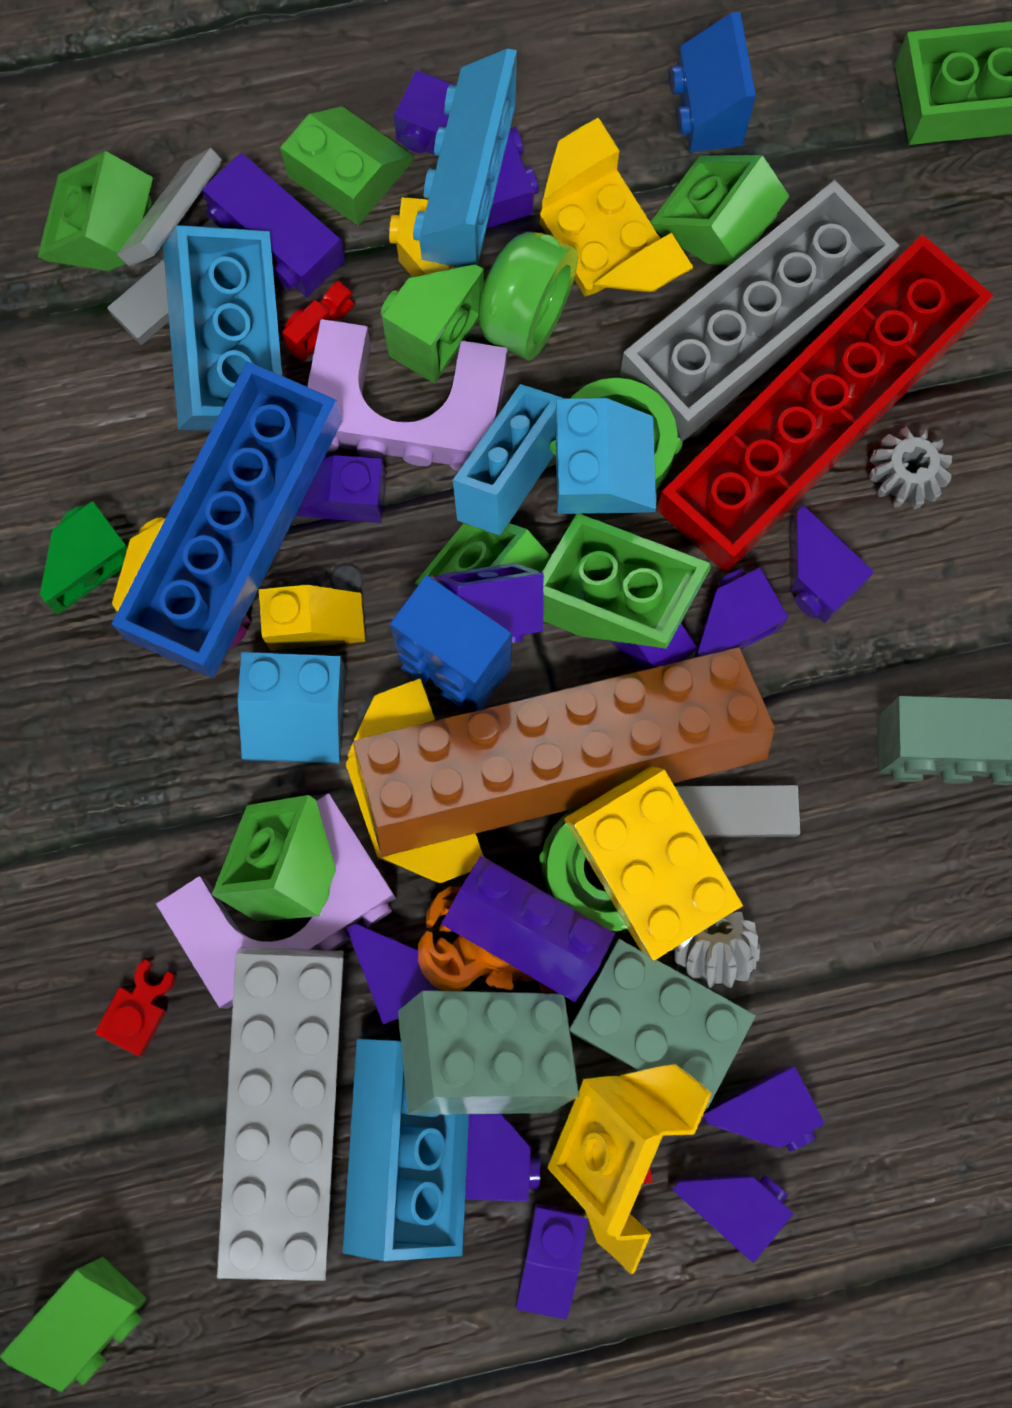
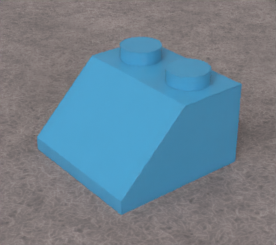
M608 398L557 399L555 416L557 514L656 512L653 416Z
M241 652L238 712L243 760L340 764L346 668L341 656Z

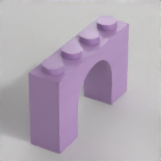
M321 319L307 387L336 399L342 423L328 452L337 451L338 447L357 450L358 454L367 458L381 459L385 455L403 457L406 462L417 466H429L431 462L448 464L452 469L459 472L500 413L508 367V348L461 341L453 386L443 406L434 414L422 420L396 422L375 413L362 397L371 349L368 327Z
M329 793L319 799L317 805L336 872L329 888V899L322 908L320 916L312 917L307 925L293 936L273 942L256 941L247 937L236 926L221 900L212 895L214 889L209 881L200 876L156 904L219 1008L229 1009L233 1006L236 952L240 947L334 951L350 939L346 934L348 931L347 927L355 924L358 925L362 921L366 927H369L392 912L388 904L396 900L395 895Z

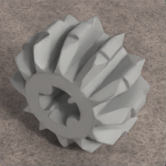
M907 426L899 430L897 437L891 434L884 436L880 442L881 449L874 450L870 457V463L876 467L871 470L869 481L883 483L877 491L878 498L891 493L895 496L893 499L894 508L901 507L905 499L908 500L914 510L920 508L925 499L934 502L941 495L940 487H946L951 480L952 474L945 469L952 463V456L938 453L944 445L943 439L935 440L933 443L926 440L928 437L927 428L921 429L916 437H913ZM908 464L915 467L912 473L906 470Z
M742 912L727 915L673 949L675 950L677 971L688 974L689 978L695 982H707L709 988L715 983H722L732 988L734 980L748 981L750 972L756 969L757 961L760 958V944H758L755 923L744 920Z

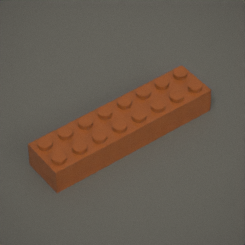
M734 648L354 740L353 744L358 775L381 857L587 805L650 766L665 769L672 783H677L767 760L775 727L740 648Z

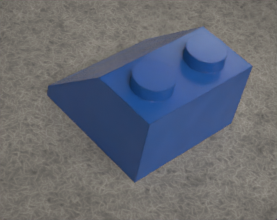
M741 12L728 14L682 44L679 49L677 66H671L670 68L672 94H679L681 100V107L677 109L678 130L680 135H687L690 152L743 146L756 93Z

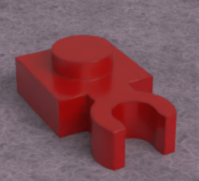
M340 281L335 282L327 290L319 303L314 300L305 310L299 309L294 312L285 325V330L282 333L288 352L301 363L315 350L321 319L329 321L342 319L355 305L349 299L352 296V292Z
M143 960L136 968L134 975L136 988L133 993L119 987L95 1031V1034L138 1057L144 1056L167 1013V1010L155 1005L159 996L166 995L173 989L177 978L176 974L167 971L163 981L157 986H152L148 981V974L154 963L149 960Z

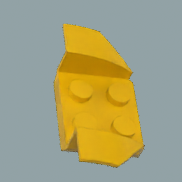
M599 118L594 119L559 140L542 201L540 225L547 235H551L558 241L577 249L578 263L574 280L585 297L605 288L654 292L692 270L693 266L672 233L660 239L617 171L619 149Z
M421 679L375 695L354 740L435 721ZM352 743L347 755L346 767L378 859L394 863L438 883L470 873L480 855L483 856L476 833L381 857L358 775L354 744Z
M676 1064L654 1067L621 1076L584 1079L578 1092L579 1096L575 1099L547 1167L585 1209L596 1242L609 1252L630 1274L635 1273L651 1236V1233L630 1212L663 1135H694L712 1095L705 1086Z

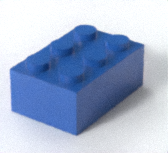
M427 575L390 623L395 642L394 646L398 653L397 657L403 663L400 667L401 670L413 680L421 679L423 685L429 680L442 689L440 697L460 712H464L467 707L473 712L481 710L511 669V632Z

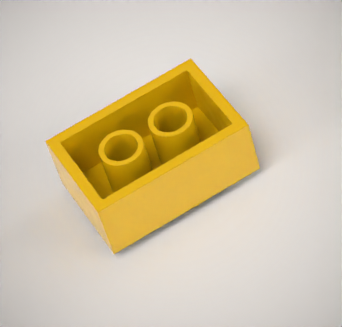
M650 766L564 818L639 949L653 961L743 906L665 769Z

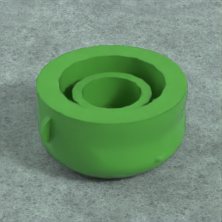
M536 232L519 234L508 242L495 259L481 293L478 317L479 327L484 337L494 346L508 348V352L528 361L534 359L550 338L567 302L577 269V249L558 241L551 235Z
M624 378L598 380L576 392L570 399L608 398L653 416L656 490L668 475L674 455L681 450L683 441L677 438L676 421L665 400L647 385ZM553 440L549 444L551 453L556 456V440Z
M583 805L564 814L551 829L545 841L543 851L539 856V860L542 863L544 883L550 896L610 931H621L627 929L624 921L605 889L595 887L587 880L584 873L586 856L564 820L565 817L585 806Z

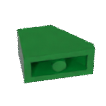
M93 501L85 507L78 506L67 512L61 519V524L52 529L40 596L57 615L122 570L128 547Z

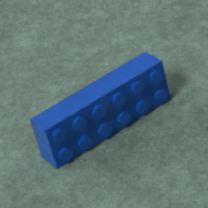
M246 362L111 623L125 640L214 679L342 423L336 399L253 363Z

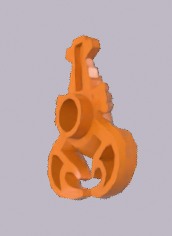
M448 887L434 898L426 912L427 928H432L437 918L441 915L446 916L461 887ZM440 925V931H442V932H451V931H452V930L448 929L447 927H445V926H443V925ZM426 931L418 943V963L422 974L434 987L442 991H463L471 982L483 976L487 977L486 984L496 989L512 990L514 988L512 980L538 982L542 994L555 993L553 989L462 936H459L452 945L441 937L435 945L438 952L433 945L432 932Z

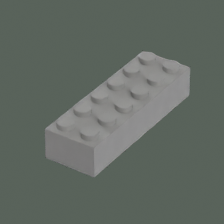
M834 180L624 351L620 376L624 379H631L647 385L665 400L676 421L677 437L684 441L867 289L890 266L899 248V244Z
M240 947L236 952L217 1278L325 1281L343 951Z

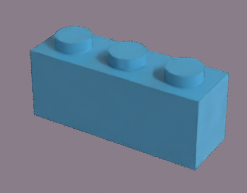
M521 384L453 479L457 521L501 536L554 456L550 451L549 444L556 440L557 399H563L562 397Z

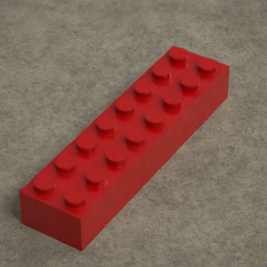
M922 234L662 491L657 511L727 574L978 321L994 295Z

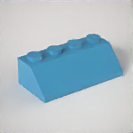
M505 49L461 67L457 86L449 85L444 112L449 115L446 128L439 126L434 146V155L439 156L436 170L429 168L425 179L424 198H429L426 212L418 211L414 224L413 239L420 241L422 260L455 267L475 264L478 266L516 107L517 50Z
M177 225L163 244L178 430H212L247 361L282 376L270 231Z
M357 1039L343 1254L380 1261L462 1256L469 1114L408 1115L401 1041Z

